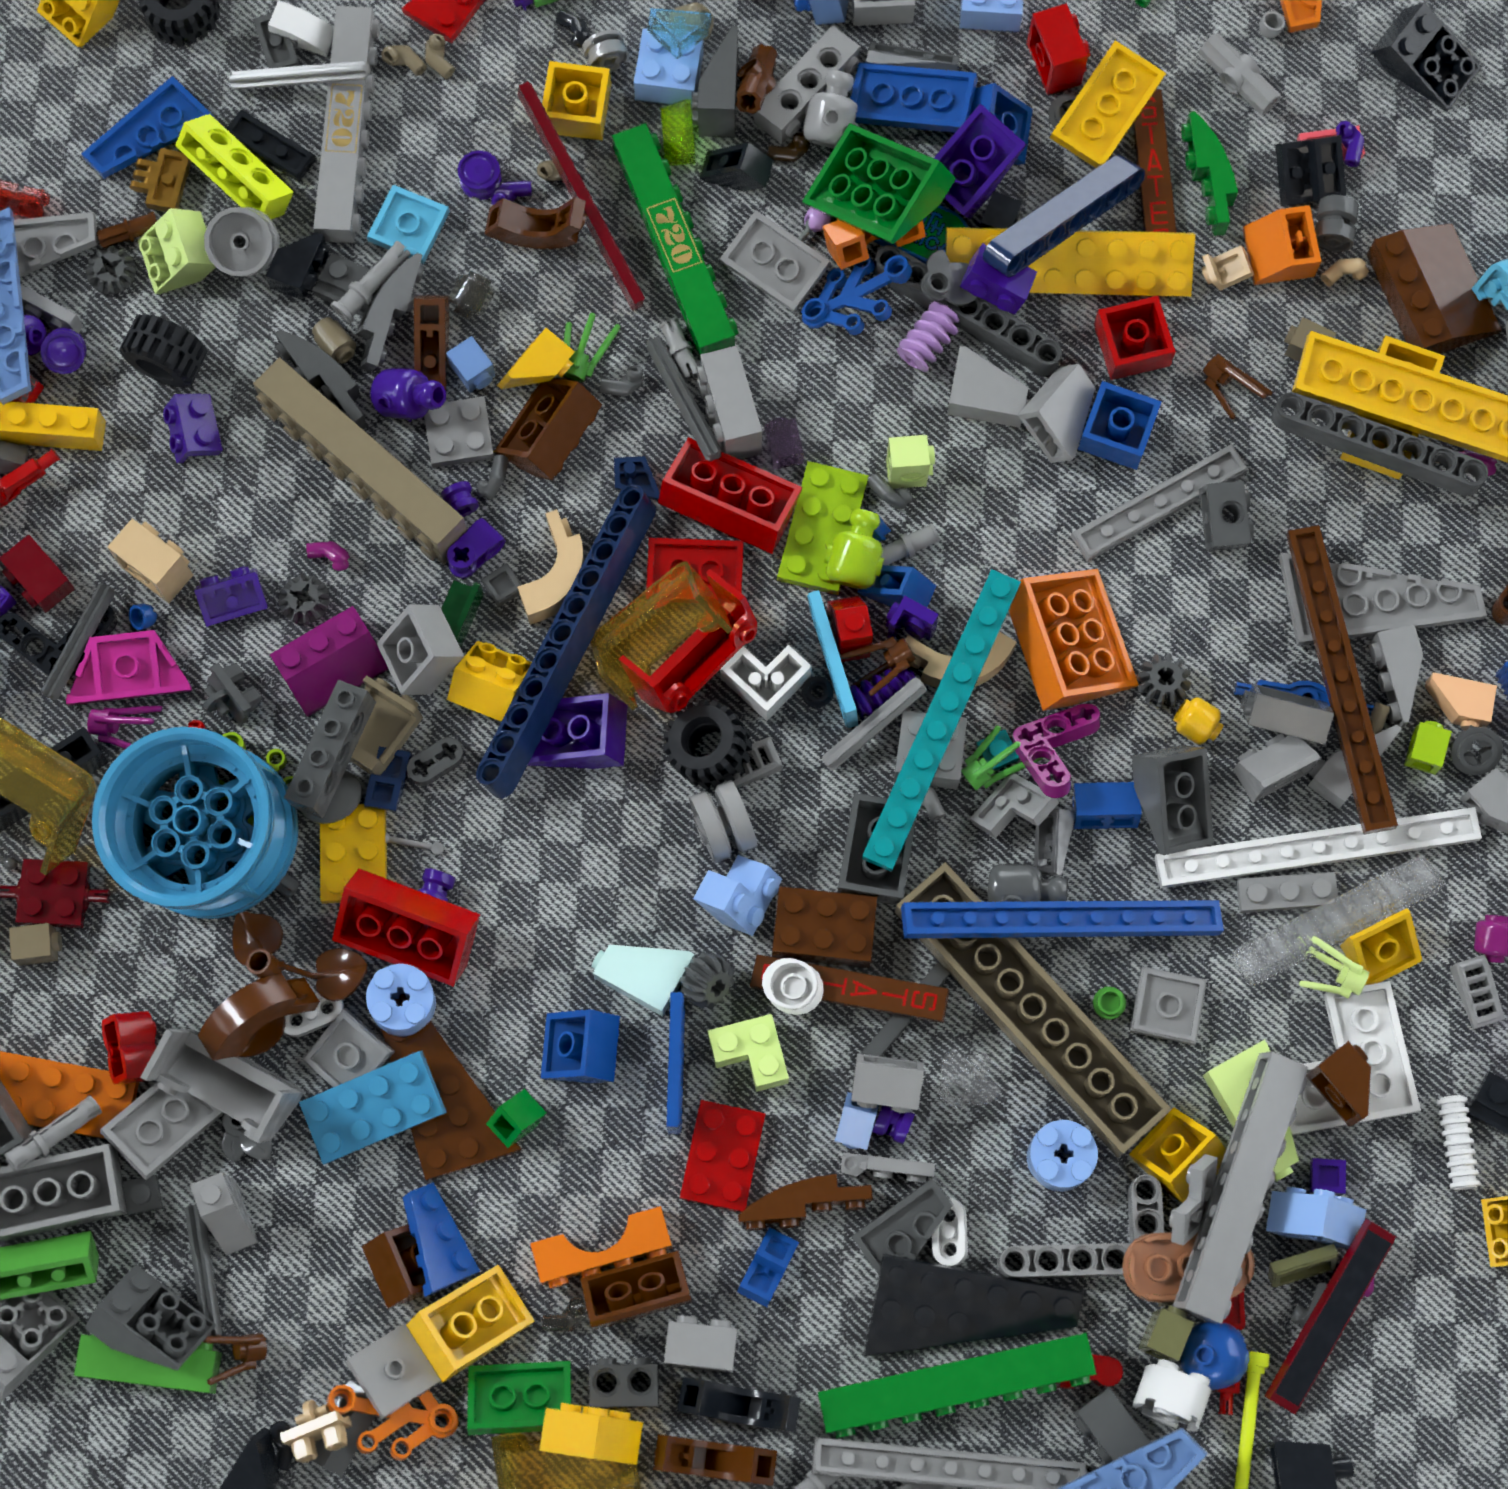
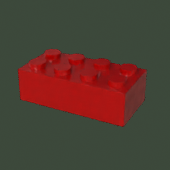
M358 868L343 889L332 941L393 964L414 966L424 972L427 977L454 987L467 967L481 914Z

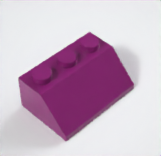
M354 606L269 654L307 717L326 707L338 680L360 687L364 684L363 679L366 675L373 679L389 670L376 642Z

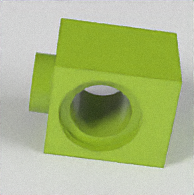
M1420 722L1413 730L1404 766L1435 775L1443 767L1452 731L1443 729L1444 726L1438 722Z

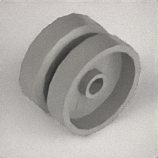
M230 207L218 212L209 222L204 234V244L209 260L220 271L231 276H249L260 273L270 266L277 249L280 248V235L275 223L264 212L253 207ZM242 236L245 238V246H239L238 238H242Z
M732 780L716 786L715 796L719 806L717 808L711 796L705 791L689 796L697 831L715 864L731 856L728 836L731 837L736 849L741 853L758 846L750 818Z

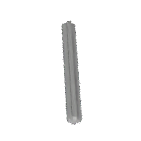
M366 61L243 70L233 71L229 76V82L232 89L238 90L364 80L370 75V69Z

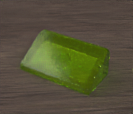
M690 99L661 108L664 156L669 166L696 164Z

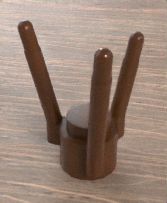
M1221 354L1214 356L1203 369V373L1208 376L1204 383L1213 391L1230 419H1234L1235 414L1217 386L1219 383L1225 386L1234 378L1262 399L1266 398L1267 395H1272L1270 389L1238 369Z
M894 636L885 641L841 653L840 658L844 660L884 648L888 649L883 652L887 662L852 685L859 688L862 680L869 682L872 680L873 675H880L889 668L893 669L869 691V695L873 696L899 673L909 668V663L916 660L904 637L896 641Z
M262 1333L242 1336H208L203 1343L232 1344L233 1356L235 1360H241L242 1364L209 1378L207 1384L212 1385L243 1371L256 1369V1361L264 1360L267 1355L265 1336Z

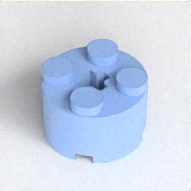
M393 964L380 969L374 974L367 988L366 1003L375 1023L388 1034L400 1037L413 1035L419 1032L433 1018L436 998L432 985L425 973L414 966ZM400 994H405L409 1000L403 1001V1005L398 1007L394 999H398Z
M1056 1120L1043 1126L1033 1137L1027 1150L1029 1171L1041 1185L1053 1191H1069L1081 1185L1093 1173L1098 1159L1097 1145L1089 1129L1070 1120ZM1060 1148H1063L1064 1153L1070 1156L1064 1164L1061 1163L1060 1157L1054 1156Z

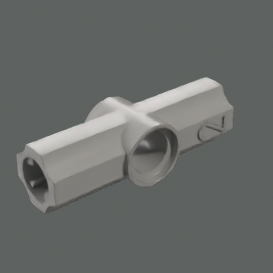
M1219 33L1213 34L1199 49L1198 54L1219 73L1220 81L1226 90L1232 94L1239 93L1260 115L1269 112L1280 100L1281 94L1260 74L1259 66L1255 60L1247 54L1240 55Z

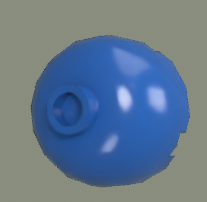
M1201 1322L1192 1327L1179 1362L1185 1374L1190 1375L1194 1372L1209 1378L1211 1390L1225 1389L1238 1383L1246 1373L1250 1359L1249 1350L1246 1348L1241 1332L1231 1324L1222 1322V1324Z

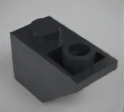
M315 233L277 249L265 275L270 289L305 300L308 291L312 292V288L316 285V273L320 264L324 265L329 255V248L324 234Z

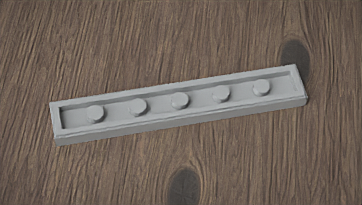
M1230 444L1071 533V538L1088 562L1200 499L1199 489L1204 485L1232 482L1246 474L1248 468L1234 446Z

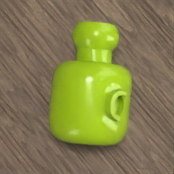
M855 509L850 515L852 525L850 532L842 531L835 536L832 545L829 544L827 547L824 563H827L826 574L831 581L852 588L867 589L874 584L876 576L880 577L884 558H882V545L877 539L872 538L874 530L880 524V517L877 513L868 510Z

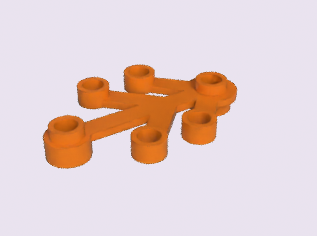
M347 1385L334 1387L327 1397V1406L331 1412L336 1410L340 1415H346L350 1411L379 1416L369 1399L356 1397L354 1390ZM430 1390L418 1397L425 1410L412 1408L410 1403L404 1405L386 1418L389 1419L372 1431L361 1433L356 1441V1446L361 1453L370 1454L377 1448L379 1442L407 1423L423 1425L407 1438H397L390 1447L391 1456L395 1460L402 1461L408 1458L412 1449L431 1436L438 1439L451 1436L459 1424L458 1414L450 1405L438 1404ZM338 1396L343 1397L346 1400V1406H336L334 1399ZM438 1416L444 1417L446 1426H437L435 1418ZM362 1438H371L373 1440V1447H364L362 1445ZM396 1444H404L407 1448V1453L404 1455L398 1454L395 1449Z

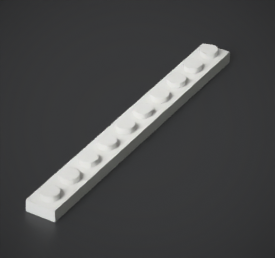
M1472 807L1398 818L1396 829L1363 835L1361 824L1189 849L1168 855L1156 854L1154 858L1161 889L1480 841L1482 836L1476 808Z

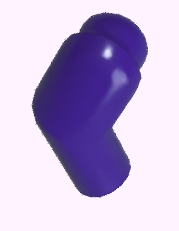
M1342 121L1337 125L1336 133L1341 135L1342 144L1347 149L1344 164L1349 167H1357L1361 160L1364 137L1349 121Z
M503 182L491 197L492 205L502 198L513 202L517 197L532 196V182Z

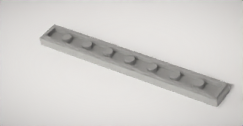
M815 1437L811 1474L969 1489H1057L1087 1474V1463Z

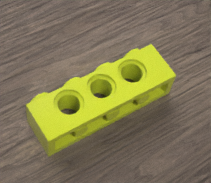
M208 114L184 122L175 146L240 207H253L264 212L271 220L285 214L294 191L212 115Z

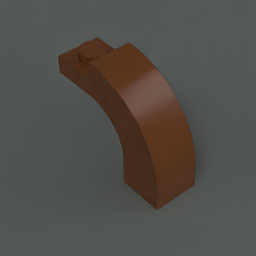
M574 197L558 208L535 209L502 198L489 209L484 235L501 242L526 248L558 249L568 247L577 243L579 231L585 224L586 214L584 209L586 201Z
M282 973L270 975L241 988L222 1002L205 1021L198 1037L213 1061L241 1056L250 1038L261 1027L282 1016L315 1011L320 1001L304 977L286 980Z
M658 1434L653 1470L773 1486L777 1450Z

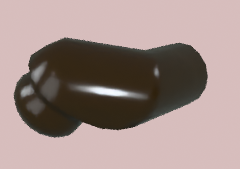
M797 132L793 136V141L786 147L769 145L768 157L774 161L793 163L808 152L810 143L805 138L803 132Z

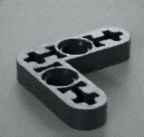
M108 606L105 612L108 621L105 624L103 622L99 623L95 630L96 636L109 635L117 625V615L110 606ZM7 613L0 617V638L46 676H49L53 669V664L58 660L78 621L56 645L19 615ZM6 625H15L20 633L24 635L20 640L12 632L8 633L5 628ZM34 640H40L44 644L42 652L38 655H30L27 652L29 643ZM85 653L82 654L70 678H72L73 675L76 673L79 663L82 662Z

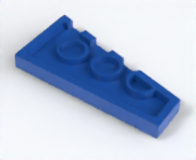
M171 76L83 151L81 155L105 179L137 162V159H143L160 150V148H164L177 141L184 122L212 114L183 85Z

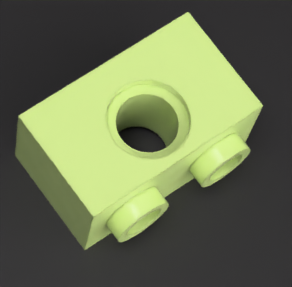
M927 435L889 438L886 456L888 484L893 489L925 487L928 476L933 475V464H935L934 445L928 446Z

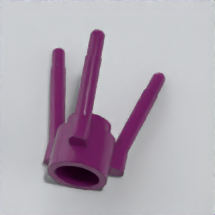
M141 706L128 708L104 707L103 710L92 709L88 716L87 729L90 734L98 735V742L111 743L126 749L132 744L111 736V734H117L119 725H152L154 720L152 718L121 717L119 715L161 712L163 708L162 706Z

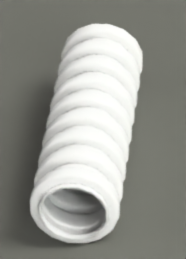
M1463 1095L1447 1096L1437 1100V1105L1441 1106V1110L1438 1111L1439 1116L1443 1117V1120L1440 1121V1126H1444L1445 1130L1441 1133L1443 1137H1446L1443 1146L1448 1149V1152H1445V1157L1449 1158V1162L1446 1165L1447 1168L1451 1169V1173H1448V1178H1452L1453 1182L1450 1184V1189L1454 1190L1474 1189L1481 1185L1480 1181L1476 1180V1176L1479 1175V1171L1475 1170L1474 1167L1477 1164V1160L1473 1159L1476 1151L1471 1148V1144L1474 1143V1139L1470 1138L1469 1135L1472 1133V1128H1468V1123L1471 1122V1119L1466 1116L1469 1108L1465 1107V1103L1468 1100Z

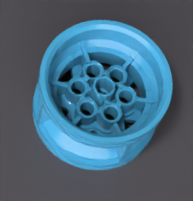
M174 727L159 730L137 740L113 761L103 776L95 796L92 812V832L96 850L102 864L111 877L130 894L146 902L165 907L188 917L218 919L233 916L254 907L271 894L280 884L292 863L298 841L297 810L284 798L288 786L283 778L266 761L216 732L196 727ZM216 768L227 770L237 778L220 785ZM180 773L174 792L158 790L167 780ZM198 784L199 793L194 799L190 800L188 791L193 785ZM227 796L229 799L227 808L223 811H218V801L222 797ZM172 805V815L168 819L163 820L162 812L164 808ZM253 813H254V826H252V825H250V824L248 823V818H249ZM144 823L156 830L147 849L143 834ZM230 828L232 837L229 842L222 844L221 834L224 830ZM175 837V848L170 852H166V842L168 839ZM204 849L206 853L205 859L202 863L196 865L194 860L195 854L199 850ZM236 862L237 864L228 871V864ZM185 869L190 884L175 883L168 878Z

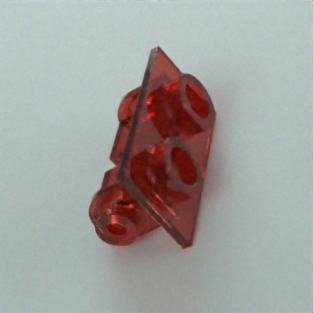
M0 179V211L10 207L13 214L29 218L44 217L43 205L48 206L50 194L46 193L44 189L24 186L22 191H19V184Z

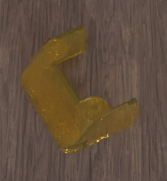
M684 561L674 566L595 632L590 644L599 676L633 711L638 707L634 693L637 691L619 661L622 655L627 657L647 675L651 676L650 666L697 628L704 633L708 631L714 632L722 627L727 634L733 629L725 609L693 567Z
M0 718V794L32 814L29 822L30 832L39 843L47 847L40 872L46 875L76 852L95 793V782L87 771Z

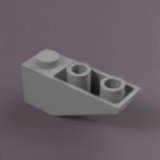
M1415 624L1377 632L1371 640V644H1369L1370 657L1373 662H1377L1380 672L1378 674L1380 690L1386 692L1389 702L1387 706L1391 707L1388 718L1391 723L1394 722L1395 725L1402 729L1410 719L1423 658V651Z
M1496 767L1470 788L1460 799L1468 808H1476L1478 820L1482 824L1508 834V774L1500 772Z

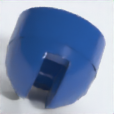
M137 604L130 608L129 620L136 630H143L155 624L157 613L153 611L154 608L149 604Z

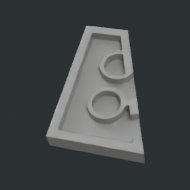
M94 212L14 220L20 277L98 245L97 223Z

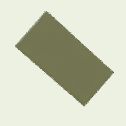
M1334 1244L1271 1262L1268 1278L1272 1287L1276 1288L1335 1270L1338 1260L1336 1247Z

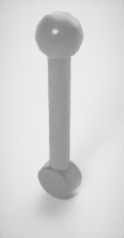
M386 832V844L390 842L431 850L435 855H440L444 852L445 847L441 842L429 844L393 837Z

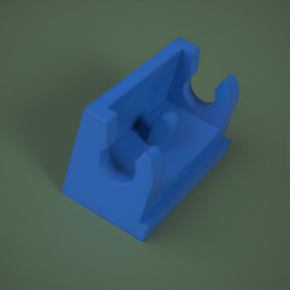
M1134 782L1074 783L1072 811H1075L1073 829L1138 828L1142 811L1140 801L1134 789Z

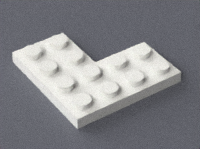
M1390 981L1365 985L1359 996L1351 993L1349 999L1330 992L1323 994L1336 1050L1348 1041L1352 1045L1356 1044L1366 1053L1368 1057L1367 1063L1371 1067L1368 1116L1358 1123L1420 1112L1421 1108ZM1322 1061L1303 1064L1308 1067L1306 1074ZM1307 1078L1306 1087L1302 1094L1298 1096L1295 1105L1297 1113L1294 1122L1290 1125L1292 1135L1346 1126L1347 1124Z

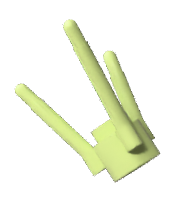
M1316 936L1312 937V941L1338 961L1303 942L1297 943L1300 949L1339 970L1335 982L1341 984L1338 987L1316 982L1300 981L1299 985L1301 987L1339 994L1348 999L1351 993L1360 995L1370 974L1369 971L1363 969V966L1351 961Z

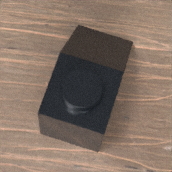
M749 142L707 151L699 178L705 182L744 192L765 188L770 178V171L774 160Z
M263 1427L250 1438L220 1489L275 1488L281 1476L270 1430Z

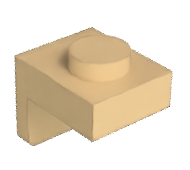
M1242 245L1214 258L1209 254L1202 256L1205 266L1202 267V273L1208 284L1212 283L1220 291L1254 276L1245 248Z

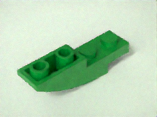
M1195 111L1189 112L1186 123L1181 126L1183 143L1187 142L1188 152L1185 154L1186 169L1191 170L1193 181H1201L1202 195L1207 197L1209 205L1205 210L1206 223L1212 226L1213 236L1225 235L1230 223L1228 206L1234 205L1238 194L1235 176L1227 154L1215 133Z

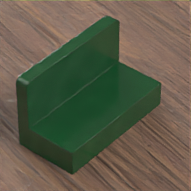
M453 580L441 610L461 648L484 593L480 583L474 582L471 587Z

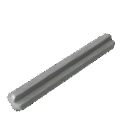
M917 677L910 680L822 756L824 764L832 771L841 766L922 697L927 691L924 683Z

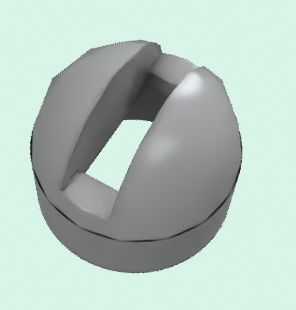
M1275 11L1264 13L1259 22L1261 35L1270 39L1277 37L1285 26V19L1280 13Z

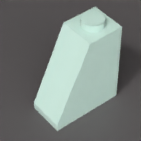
M609 945L605 952L602 950L598 952L591 967L595 969L593 972L594 979L663 1017L670 1005V992L678 991L682 984L679 979L686 973L684 967L691 965L692 958H695V955L690 951Z

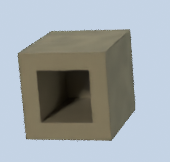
M1302 317L1298 327L1291 325L1284 342L1289 344L1284 355L1300 362L1306 338L1310 331L1332 338L1335 337L1336 332Z
M44 923L9 928L11 960L14 963L22 966L58 961V951H62L61 933L56 932V928L51 924Z

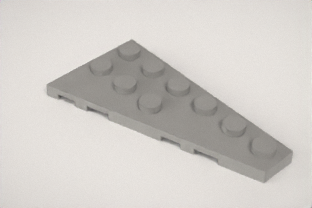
M1281 552L1279 561L1297 646L1314 644L1291 554ZM1329 563L1349 639L1376 635L1377 632L1415 624L1416 629L1484 620L1487 616L1480 585L1444 579L1437 581L1421 578L1420 575L1408 574L1407 576L1392 573L1390 570L1348 563Z

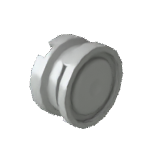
M612 29L597 32L585 40L582 45L584 55L588 58V66L610 68V72L620 69V63L623 61L627 63L630 58L628 49L624 46L622 33L618 30Z

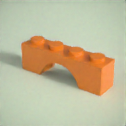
M661 1206L628 1215L627 1226L623 1236L615 1245L604 1251L587 1252L573 1246L563 1234L530 1243L540 1283L542 1285L549 1284L550 1289L569 1284L568 1278L580 1274L582 1277L602 1272L601 1268L612 1265L615 1268L634 1263L633 1259L647 1256V1259L667 1254L666 1250L672 1248Z

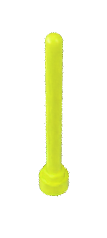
M1249 1351L1250 1359L1246 1371L1247 1379L1234 1489H1248L1260 1379L1261 1374H1265V1368H1269L1270 1354Z

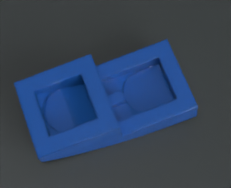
M769 1227L737 1293L768 1307L799 1242Z

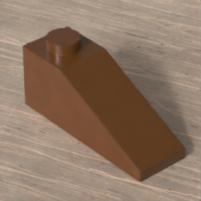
M418 295L414 298V370L422 372L429 380L440 382L446 390L448 368L446 352H448L449 296Z

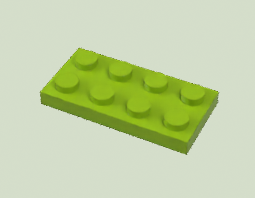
M811 461L807 462L801 484L803 488L796 503L777 581L834 595L839 594L841 584L831 581L826 574L827 563H824L827 547L829 544L832 545L838 533L842 531L850 532L852 526L850 515L855 509H861L869 475Z

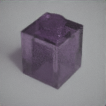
M781 417L771 420L769 424H765L764 437L772 470L803 464L804 452L795 418L787 420V418Z

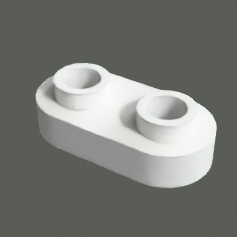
M318 992L315 993L320 1001L315 1011L286 1015L284 1032L291 1037H301L329 1026L344 1009L343 1000L329 1001L319 995ZM327 1003H332L334 1006L333 1011L329 1014H324L322 1012L323 1006ZM297 1015L302 1016V1023L299 1026H292V1018Z
M950 1198L954 1204L950 1210L955 1212V1219L947 1222L944 1217L932 1234V1252L940 1264L955 1267L960 1265L968 1254L967 1215L964 1206L959 1201ZM953 1243L956 1245L957 1251L953 1256H948L946 1248L949 1244Z

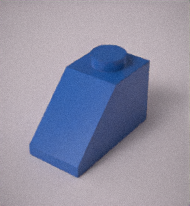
M882 565L880 577L876 576L874 584L867 589H858L857 592L889 607H892L895 601L900 604L904 596L928 607L937 585L914 567Z

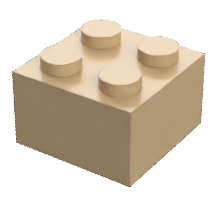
M132 518L107 548L122 569L169 604L193 576L188 567L190 561L182 555L184 553L183 550L174 542L168 540L165 543L158 537L159 532L150 524L144 521L141 525Z

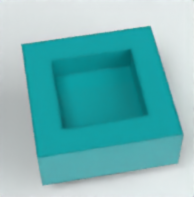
M1006 729L1000 731L982 753L981 757H984L988 762L1013 744ZM984 739L976 742L977 748L984 741ZM1013 751L993 767L994 771L1018 761V755Z

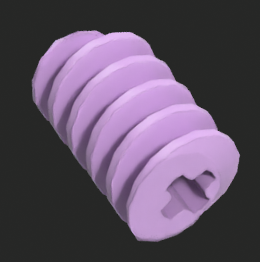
M934 301L929 305V311H925L922 314L921 320L916 321L914 329L908 331L906 338L900 341L899 348H897L898 355L907 364L923 372L929 370L924 360L931 363L936 361L932 351L939 354L943 352V347L939 342L946 345L951 342L947 333L951 335L958 333V329L954 325V323L959 322L957 314L940 302Z

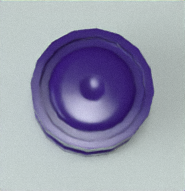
M478 150L464 155L459 161L457 170L463 192L470 198L476 197L479 200L491 198L493 193L502 184L500 166L495 156L489 152Z
M67 327L56 328L44 339L40 354L43 363L48 369L58 374H69L79 369L84 362L87 346L82 335Z

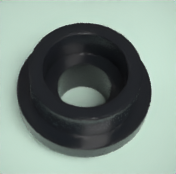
M811 677L802 686V698L812 708H823L833 698V686L824 677ZM818 688L824 694L816 698L811 694L812 690Z

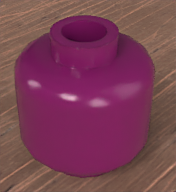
M1485 915L1484 920H1479L1476 923L1474 949L1479 954H1485L1488 962L1504 963L1505 957H1508V916Z

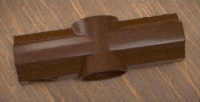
M759 44L754 47L749 61L737 73L741 83L736 95L737 101L735 105L741 112H748L753 115L761 110L765 96L777 84L772 75L777 63L776 57L778 53L772 45L765 46Z

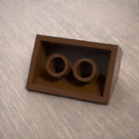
M553 378L550 381L541 382L494 452L497 455L506 456L510 463L534 477L553 480L562 470L563 463L571 451L578 446L580 438L587 427L596 419L597 412L602 404L578 381Z
M679 1251L580 1278L589 1322L593 1330L692 1303Z

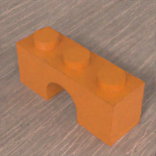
M840 220L822 226L828 252L841 270L868 260L867 245L874 240L880 239ZM923 220L900 238L895 245L901 247L926 237Z

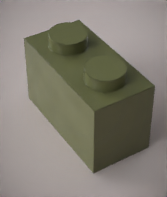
M1169 1305L1168 1308L1164 1307L1152 1313L1138 1350L1157 1359H1164L1173 1363L1177 1362L1181 1357L1194 1322L1186 1319L1188 1316L1187 1312Z

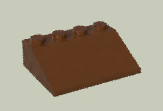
M1452 223L1404 229L1374 239L1367 257L1406 343L1441 354L1502 331L1488 299L1479 301L1472 290L1478 278Z

